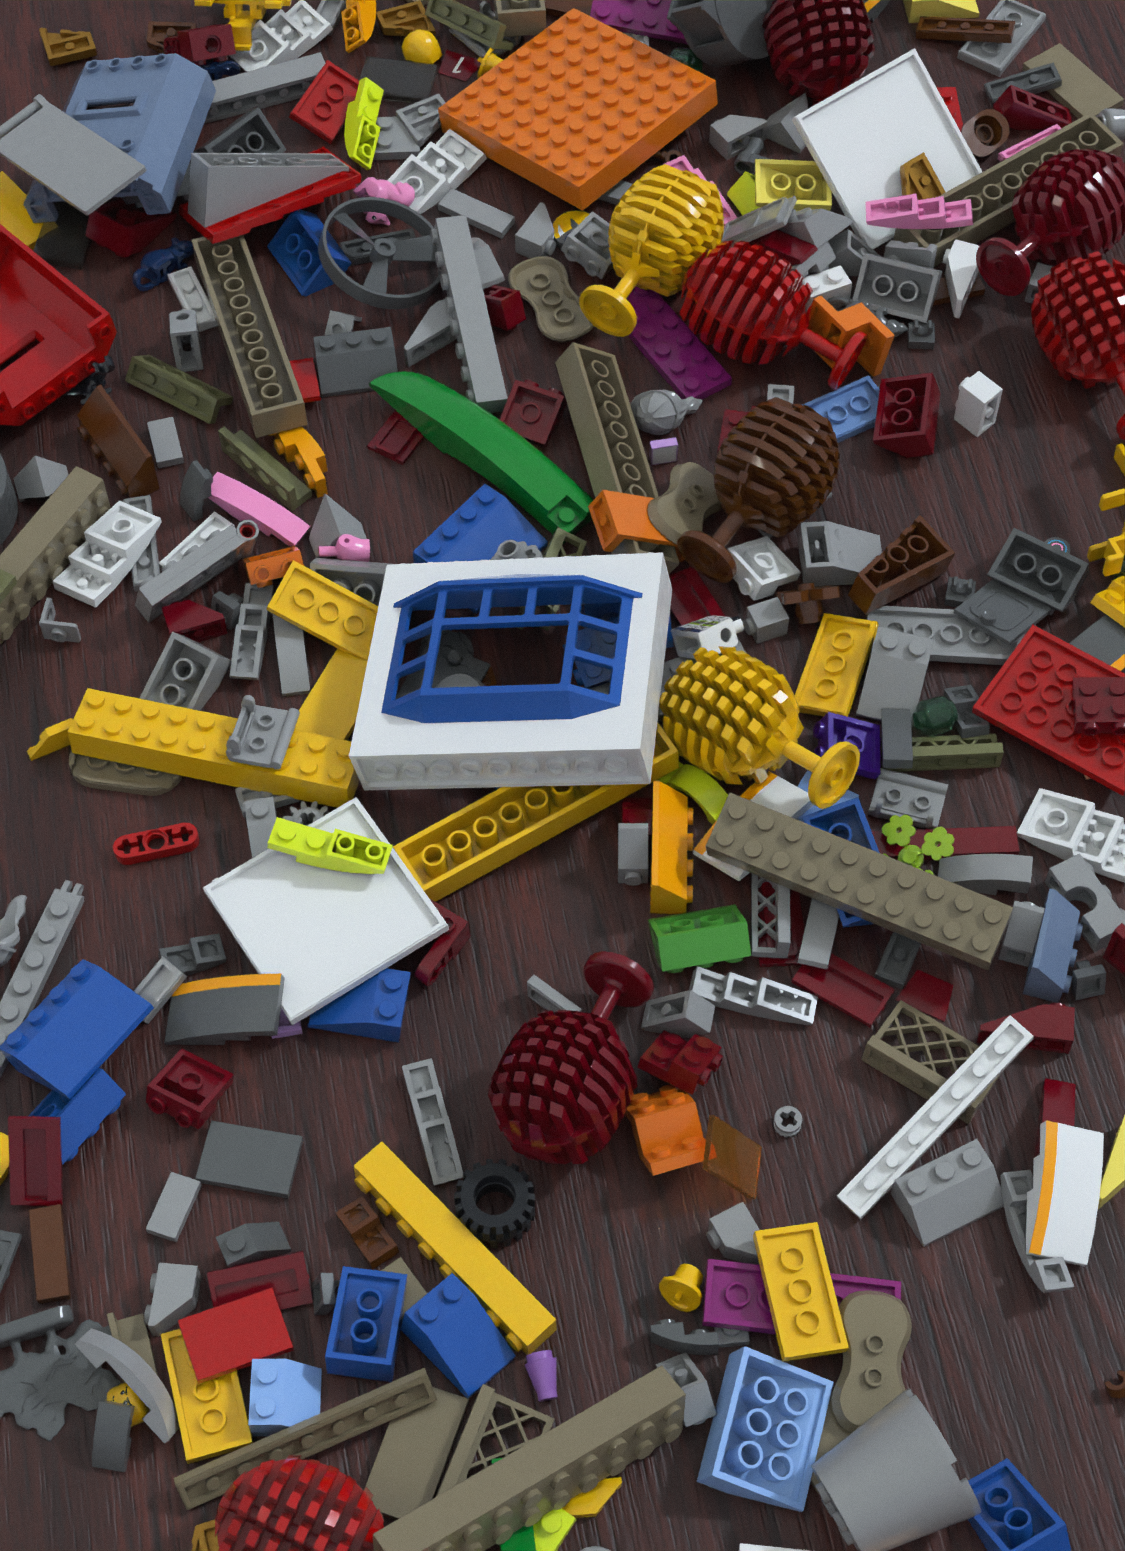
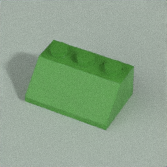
M735 904L648 919L657 963L662 972L678 973L682 972L684 968L692 966L707 968L713 966L714 962L720 961L736 963L742 961L743 957L751 956L747 921Z

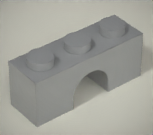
M1079 853L1049 868L1045 880L1048 888L1055 889L1068 901H1082L1091 909L1090 912L1082 916L1080 923L1083 924L1081 934L1092 950L1096 952L1108 946L1113 931L1121 923L1125 925V911L1122 908H1118L1112 899V894L1108 887L1102 885L1095 876L1093 866L1089 862H1085Z

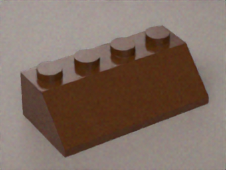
M102 385L97 386L77 415L80 425L77 427L79 436L83 442L88 441L90 443L91 453L96 460L101 459L106 475L109 478L113 476L115 486L121 496L125 494L127 498L140 497L159 490L152 455Z

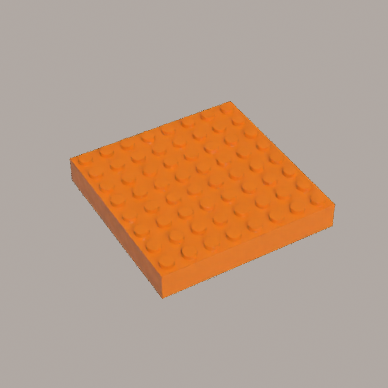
M573 8L439 107L438 112L443 133L451 129L484 152L489 159L583 211L714 108L718 102L716 80Z

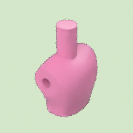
M343 534L338 538L336 546H319V557H336L339 560L369 562L370 542L369 539H360L350 534Z

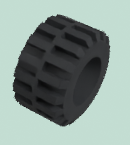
M486 1159V1165L481 1166L480 1162L473 1164L472 1172L467 1169L463 1173V1180H458L456 1185L457 1192L454 1193L456 1217L483 1245H485V1242H489L490 1248H497V1243L502 1242L504 1247L510 1246L511 1239L514 1238L517 1242L522 1239V1231L528 1233L531 1228V1221H534L535 1217L534 1187L532 1181H528V1174L524 1170L519 1173V1166L515 1163L507 1166V1162L504 1159H499V1163H493V1159ZM491 1192L504 1193L514 1201L509 1210L499 1215L486 1214L476 1205L481 1197Z

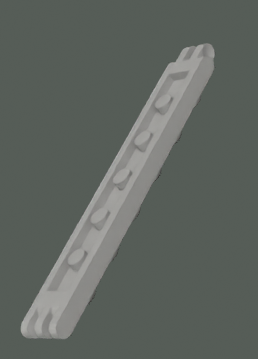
M65 880L61 889H54L0 1001V1046L7 1039L8 1035L15 1031L34 1009L82 908L84 896L81 895L84 885L76 883L71 893L73 882ZM1 1051L0 1078L9 1062Z

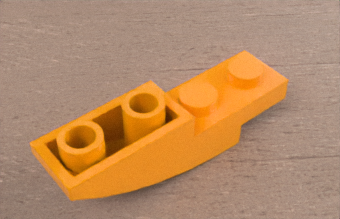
M346 0L347 8L341 11L345 48L348 53L366 43L371 37L376 20V0Z
M303 427L270 434L269 436L274 435L275 437L274 445L279 455L283 454L288 463L295 461L299 471L304 470L305 474L303 476L306 486L309 489H313L318 498L328 494L326 479L323 475L324 472H327L326 458L315 439Z

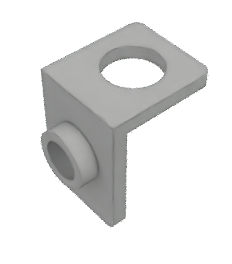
M330 310L325 335L352 332L354 321H361L362 317Z
M46 598L39 621L44 639H52L57 642L69 641L79 643L81 635L77 624L54 621L56 611L52 599Z

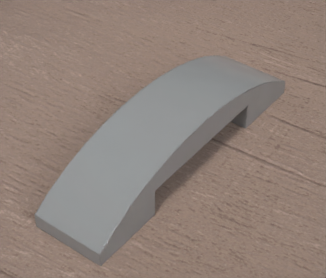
M273 614L282 696L309 694L311 690L303 630Z
M1031 1170L1003 1172L1000 1178L1005 1214L1015 1247L1028 1274L1043 1293L1072 1290L1074 1284L1063 1257L1046 1259L1026 1254L1027 1192L1033 1189V1174Z
M92 1328L88 1330L75 1343L76 1347L96 1369L107 1361L150 1409L142 1419L165 1444L180 1427L174 1403L160 1378L130 1347L106 1333Z

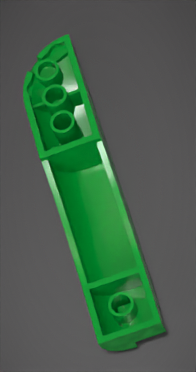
M407 371L388 373L369 383V386L443 454L451 455L485 477L522 506L552 535L558 527L575 535L592 520L588 506L594 499L520 434L462 394L428 376Z

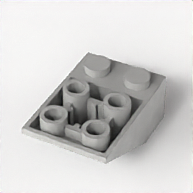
M829 521L803 522L800 524L798 548L803 584L814 583L815 586L853 584L857 575L876 556L882 553L880 535Z

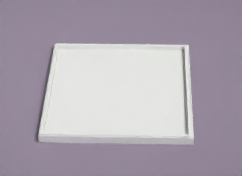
M915 48L791 119L844 215L851 218L853 223L850 226L855 235L872 249L892 239L896 228L867 225L865 202L902 196L901 165L924 152L945 192L982 173L979 164Z
M357 797L308 825L309 827L334 833L336 828L390 844ZM393 848L384 874L350 873L319 868L296 862V856L267 849L203 887L206 896L257 973H281L284 976L281 1009L291 1025L306 1018L449 930V926Z

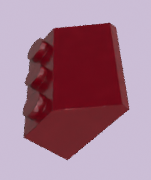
M932 372L881 379L873 435L874 444L907 458L934 454L941 392Z

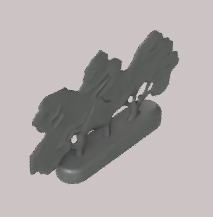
M69 1305L54 1307L0 1325V1349L11 1346L15 1357L11 1367L0 1371V1419L4 1413L11 1412L15 1415L17 1425L27 1430L35 1428L37 1434L49 1442L65 1424L64 1409L68 1403L82 1407L86 1411L98 1409L99 1401L107 1399L108 1391L112 1387L121 1384L120 1380L116 1379L112 1372L102 1369V1365L96 1369L75 1345L91 1328L111 1336L109 1326L102 1327L98 1322L88 1319L82 1322L74 1335L68 1339H63L56 1335L55 1331L71 1325L74 1321L72 1309ZM47 1335L44 1352L39 1354L22 1351L20 1342ZM59 1345H63L66 1348L65 1355L60 1354Z

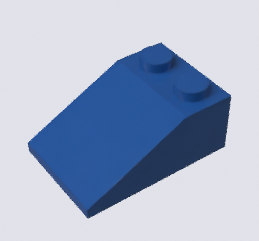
M384 969L310 1014L308 1027L399 1043L411 972Z
M343 1266L325 1354L327 1374L392 1382L399 1345L407 1274Z
M453 1273L404 1313L400 1330L467 1399L472 1397L480 1390L482 1384L485 1385L516 1357L476 1296Z
M1008 1458L968 1480L981 1508V1513L968 1519L987 1551H1071L1065 1522Z

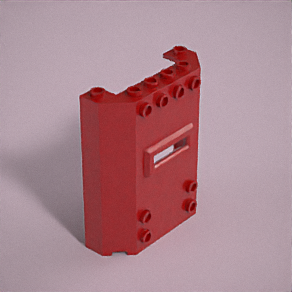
M0 224V365L34 340L40 342L0 372V425L21 426L95 372L93 363L105 362L104 357L108 355L117 331L109 312Z

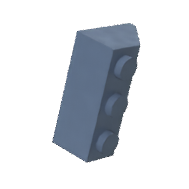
M1049 888L1043 908H1045L1028 966L1022 994L1059 1003L1062 993L1068 994L1072 976L1067 975L1068 967H1074L1078 950L1072 949L1074 940H1080L1083 924L1078 923L1080 911L1058 891Z

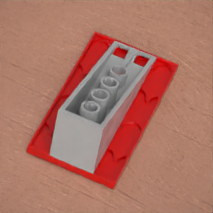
M325 147L309 153H191L189 199L187 203L179 206V215L207 240L215 244L250 233L251 228L282 219L284 214L322 203L326 197L357 187V184L361 183V173Z

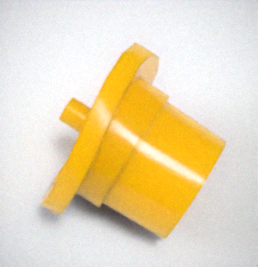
M491 47L484 58H478V62L481 65L477 78H480L503 61V59L493 53L494 49Z
M681 1264L673 1276L662 1278L659 1283L660 1292L664 1299L675 1309L684 1312L696 1310L702 1302V1293L699 1287L703 1281V1274L693 1265Z

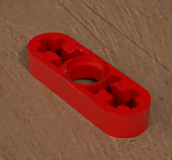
M185 822L123 835L115 840L113 851L119 863L132 865L191 852L197 848L200 839L197 828L193 824ZM183 834H188V841L183 842ZM172 836L174 845L170 844L168 837ZM160 838L165 842L161 848L151 849L148 847L150 841ZM139 843L143 844L145 851L140 850ZM130 846L129 854L124 853V847Z

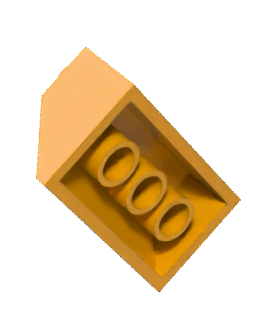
M653 781L650 913L682 914L686 913L687 903L693 902V885H687V877H693V859H687V851H693V833H687L688 825H693V808H688V796L660 781Z

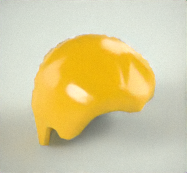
M422 29L410 32L404 38L401 46L405 59L412 61L418 68L428 67L442 56V51L436 37L431 32Z

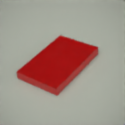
M327 60L290 113L289 118L324 141L332 144L345 125L348 103L355 100L359 80Z
M273 1288L178 1320L198 1384L252 1365V1359H271L293 1351V1345Z

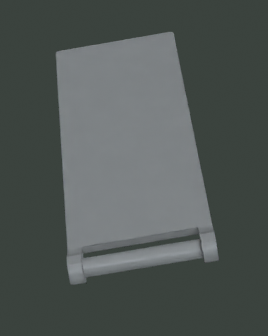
M41 94L34 97L31 104L0 126V155L85 215L91 214L147 171L143 164L49 103Z

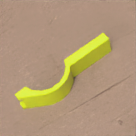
M679 762V768L656 780L671 788L683 791L702 808L711 824L717 821L728 797L725 790L709 774L689 764L683 765Z

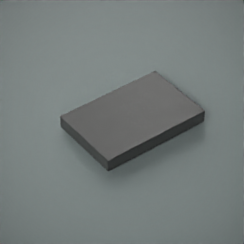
M211 1120L195 1179L202 1184L289 1199L304 1141L303 1136Z

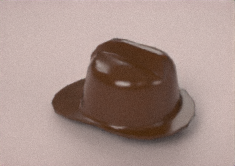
M985 109L968 120L963 125L961 133L973 155L985 157L1003 145L1007 140L1009 124L1000 112L994 109Z

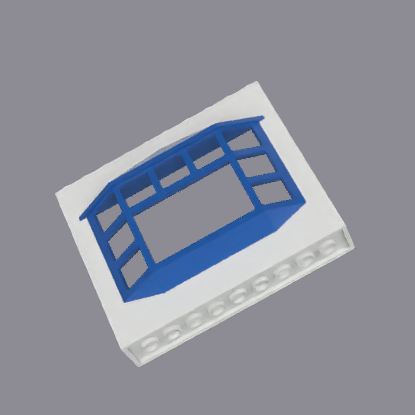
M663 552L387 565L349 752V758L363 789L403 790L651 784L672 597V585ZM620 602L618 624L580 613L582 604ZM571 604L570 613L535 615L536 606ZM526 606L523 615L489 616L492 607ZM480 608L478 617L444 618L446 609ZM435 610L432 620L409 630L412 611ZM568 625L561 681L559 684L432 688L442 630ZM583 626L616 635L613 659L576 649L578 627ZM431 634L428 652L402 665L406 644ZM574 660L611 670L609 694L571 684ZM425 668L421 688L396 699L399 679Z

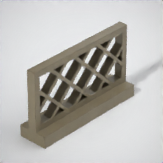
M900 1000L876 1035H873L867 1042L861 1060L929 1100L949 1079L937 1074L936 1068L950 1066L953 1075L958 1070L957 1066L962 1065L980 1046ZM902 1012L913 1019L914 1025L900 1027L897 1017ZM924 1031L936 1032L939 1034L941 1041L927 1042ZM917 1032L920 1043L906 1045L903 1034ZM897 1035L900 1046H891L881 1039L884 1036ZM959 1046L966 1050L968 1057L954 1058L950 1047ZM944 1048L947 1059L933 1061L930 1050ZM923 1051L926 1062H917L910 1057L909 1052ZM1002 1072L958 1119L969 1125L977 1109Z
M482 1384L436 1497L466 1480L469 1470L481 1465L485 1469L488 1467L487 1463L491 1462V1459L506 1457L538 1438L535 1437L528 1440L521 1425L522 1422L534 1419L545 1424L541 1435L550 1431L555 1418L494 1392L495 1389ZM496 1403L510 1410L513 1421L497 1427L492 1415ZM516 1412L525 1416L519 1418ZM489 1422L492 1429L485 1432V1429ZM516 1425L523 1443L506 1449L500 1431ZM494 1434L501 1452L484 1458L479 1445L481 1439ZM477 1453L480 1461L472 1463L475 1454Z

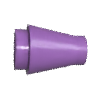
M543 1350L526 1355L527 1363L524 1366L537 1393L538 1401L544 1402L558 1398L557 1358L553 1357L552 1350Z

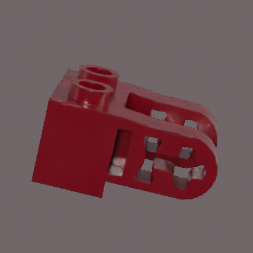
M216 24L177 31L178 36L167 37L163 42L165 54L176 53L196 65L207 64L206 59L213 58L214 62L228 60L227 55L236 54L231 24Z
M433 900L431 902L448 924L449 930L430 941L434 945L416 969L415 979L426 986H431L436 981L450 960L455 959L471 937L468 921Z

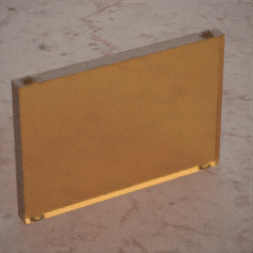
M709 1116L702 1169L751 1200L756 1199L762 1146L717 1116Z

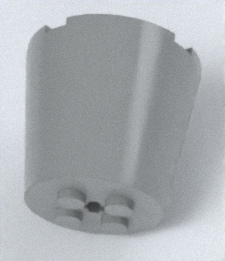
M910 1388L899 1394L811 1465L819 1482L815 1487L822 1498L821 1500L826 1510L836 1522L837 1528L847 1546L854 1544L857 1551H888L981 1513L980 1505L966 1477L959 1480L951 1465L957 1459L919 1398L916 1395L913 1396Z

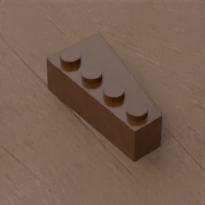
M919 515L909 528L907 527L894 542H891L880 555L876 556L857 575L848 596L866 615L945 574L955 552Z

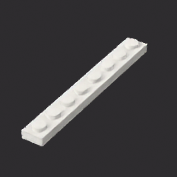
M1009 1015L837 1195V1198L861 1220L892 1188L894 1180L903 1176L1033 1040L1034 1036Z

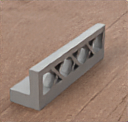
M751 873V956L787 958L791 943L790 889L762 877L758 880V876ZM764 882H769L775 889V893L767 899L758 892V888ZM766 906L775 915V918L768 924L758 917V914ZM767 933L775 941V948L758 947V939Z

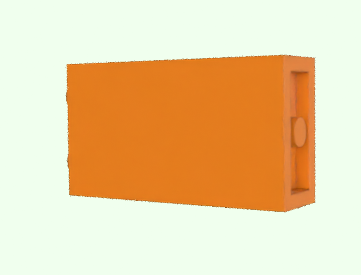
M602 490L588 506L603 551L613 552L624 539L674 546L679 562L685 560L677 544L662 535L651 523L647 509L649 502L654 498Z

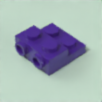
M827 712L820 721L816 722L813 728V737L818 739V746L814 750L815 754L822 757L836 743L850 742L857 746L860 752V761L856 775L876 779L881 774L880 725L832 712Z

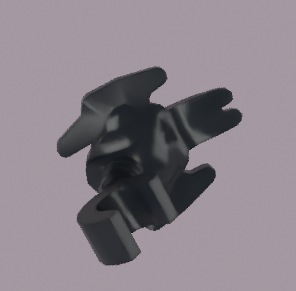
M105 356V362L103 363L94 362L95 372L67 391L65 395H83L85 399H82L80 404L84 405L97 386L102 385L103 388L105 387L107 373L115 369L112 357ZM112 388L105 389L107 394L112 392Z

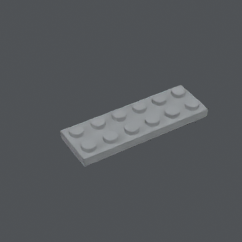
M882 606L866 614V620L877 621L880 627L934 639L929 661L1004 665L1027 633L1025 632L1011 645H1007L954 613L953 609Z

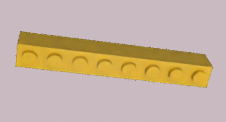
M380 1142L353 1166L356 1176L354 1182L358 1188L365 1194L370 1192L377 1199L375 1204L386 1216L391 1214L398 1221L396 1223L398 1229L407 1238L412 1236L419 1243L418 1249L428 1260L434 1258L441 1266L439 1270L445 1278L453 1273L476 1296L495 1326H499L507 1334L505 1339L517 1352L522 1350L526 1355L531 1354L557 1330L556 1319L383 1142Z

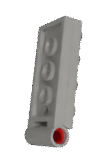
M243 520L238 524L237 528L232 524L221 532L218 529L212 532L206 538L207 542L200 547L194 545L184 553V558L178 562L172 560L161 569L162 573L156 577L151 575L145 578L139 584L140 588L138 589L135 606L149 623L163 613L162 607L181 601L241 558L249 557L252 554L259 533L257 524L252 520Z

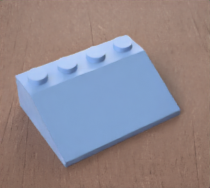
M746 1346L729 1354L715 1408L717 1415L713 1416L697 1482L727 1494L799 1512L804 1511L813 1473L811 1465L816 1460L834 1382Z

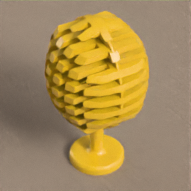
M664 164L644 174L623 194L612 213L608 230L611 262L613 263L616 275L622 279L614 289L604 285H591L579 297V305L583 314L595 327L617 337L631 334L637 324V316L627 297L635 286L644 290L650 289L666 297L682 290L683 280L690 264L710 248L706 256L707 258L709 253L721 243L723 237L724 213L716 184L703 180L697 174L690 171H681Z
M718 646L723 654L722 656H719L718 652L714 650L708 652L706 648L701 647L693 653L697 661L695 664L692 660H686L679 665L675 675L672 678L670 676L665 683V692L661 694L659 704L664 714L662 719L663 729L678 750L679 756H683L686 761L709 773L714 778L724 780L726 784L743 785L738 775L743 776L744 779L749 781L754 779L755 783L758 784L763 783L769 777L765 771L766 769L775 771L778 768L779 770L789 759L812 772L808 785V797L815 806L826 809L834 805L845 794L859 766L860 752L858 747L850 742H839L830 747L820 757L799 745L797 739L804 727L798 717L800 713L798 702L783 674H779L776 669L765 665L755 657L752 658L742 650L737 651L735 647Z

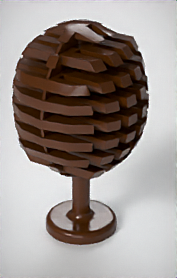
M778 397L769 399L766 402L760 403L751 412L743 416L737 423V426H734L728 433V438H725L722 442L720 450L716 455L713 476L718 500L722 502L720 504L721 508L728 517L712 537L700 531L689 530L684 532L677 541L681 555L702 575L717 582H730L737 572V566L733 556L725 547L741 526L749 530L750 528L762 530L778 538L787 534V532H792L806 519H809L817 511L816 508H820L827 499L826 497L831 493L839 472L840 453L838 441L828 418L821 416L809 406L792 404Z

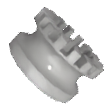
M792 1106L779 1108L774 1116L773 1127L775 1132L779 1133L780 1136L783 1135L784 1138L796 1136L802 1124L800 1111ZM789 1116L794 1117V1126L788 1124L786 1127L782 1125V1117L786 1119Z

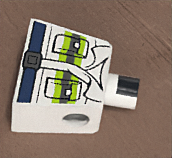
M711 615L671 630L678 656L695 659L693 653L701 647L706 648L708 652L714 650L720 654L722 652L718 646H736L738 644L736 634L744 630V625L738 616L730 618Z

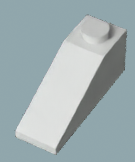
M955 239L951 249H946L943 263L946 264L945 278L955 318H960L979 273L976 263V253L979 245Z

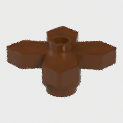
M814 583L798 584V589L775 592V597H778L784 605L794 604L795 616L799 617V624L820 622L821 614H823L822 600L839 598L840 593L839 586L824 585L815 587Z

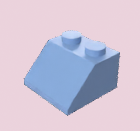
M252 1359L248 1420L252 1436H270L320 1414L322 1368L289 1359Z

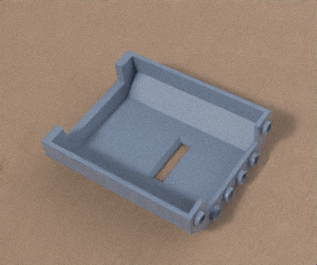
M176 53L92 60L86 62L76 79L63 112L145 166L147 170L145 173L113 197L138 196L147 215L171 213L191 160V153L195 149L216 89L207 70ZM134 103L133 106L87 110L88 107ZM34 179L24 201V206L33 223L55 222L59 214L53 202L65 200Z

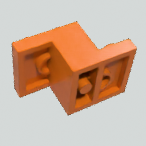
M822 296L813 298L808 329L841 348L846 346L856 332L862 331L868 334L857 362L873 377L881 374L895 335L862 303L837 311ZM817 353L833 369L835 362Z
M670 1084L661 1087L659 1092L649 1095L647 1093H638L633 1095L625 1115L632 1125L639 1158L653 1176L714 1158L711 1145L703 1137L696 1103L687 1092Z

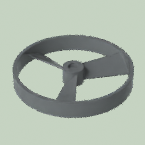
M362 197L346 201L337 206L328 215L319 237V257L327 275L346 294L370 306L383 309H405L417 306L434 294L440 284V275L443 274L441 267H438L437 279L430 286L419 292L405 295L386 294L388 266L392 261L436 262L435 252H437V246L432 245L430 230L434 229L431 223L415 210L393 200L378 197ZM357 212L386 214L412 226L422 237L394 243L389 239L379 238L373 242L348 214ZM336 220L373 246L369 255L373 264L363 286L347 276L335 263L329 252L326 232Z

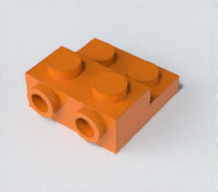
M296 546L242 559L249 583L251 585L256 584L257 588L270 586L273 584V579L284 577L293 560L304 566L300 549Z

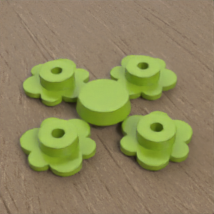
M893 815L890 818V822L882 827V833L887 837V842L890 845L897 843L899 846L904 847L898 854V861L922 870L921 866L924 863L923 854L931 856L935 861H939L942 856L950 857L954 852L952 844L955 838L952 834H947L946 829L943 827H937L932 833H926L924 836L925 843L921 849L916 845H908L910 837L916 833V829L912 826L913 819L909 815H902L901 817ZM925 870V872L934 875L931 870Z

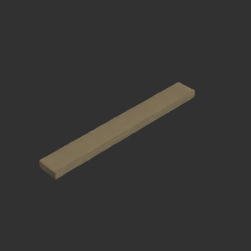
M422 1368L174 1478L175 1486L186 1509L190 1510L224 1495L238 1477L245 1471L248 1472L260 1466L262 1462L275 1459V1461L286 1459L289 1455H301L300 1460H303L438 1399L425 1368Z

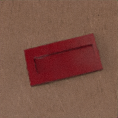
M395 410L367 445V449L404 465L425 437Z
M692 566L669 576L672 585L670 612L679 626L711 615L726 617Z
M764 882L758 888V892L767 899L775 893V889L769 882ZM790 889L791 943L788 957H758L759 967L802 965L798 963L804 936L800 893ZM766 906L758 914V917L768 924L775 918V915ZM766 933L758 939V947L775 948V941Z
M832 953L828 969L802 964L791 981L793 984L870 1028L881 1015L887 1002L895 992V989Z
M9 1116L8 1140L11 1205L52 1206L61 1204L62 1206L61 1117Z
M303 1251L207 1272L211 1293L210 1299L213 1302V1307L269 1288H273L280 1310L313 1303L309 1283L310 1276L307 1273Z

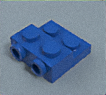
M618 618L609 622L618 624ZM590 628L582 629L577 634L576 649L613 659L616 635ZM574 660L577 669L573 670V674L578 686L584 685L585 688L590 689L610 682L611 670Z

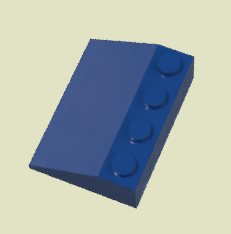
M484 484L413 551L414 563L490 560L497 552L499 545L507 540H514L517 543L525 541L527 546L536 545L540 552L548 545V541L505 496ZM468 608L476 614L480 611V608Z
M82 959L50 991L49 995L37 1008L29 1013L28 1017L19 1027L8 1035L7 1039L1 1044L0 1051L18 1072L71 1099L154 1007L104 969Z

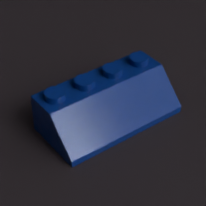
M858 797L802 816L804 823L880 853ZM836 908L843 928L874 924Z

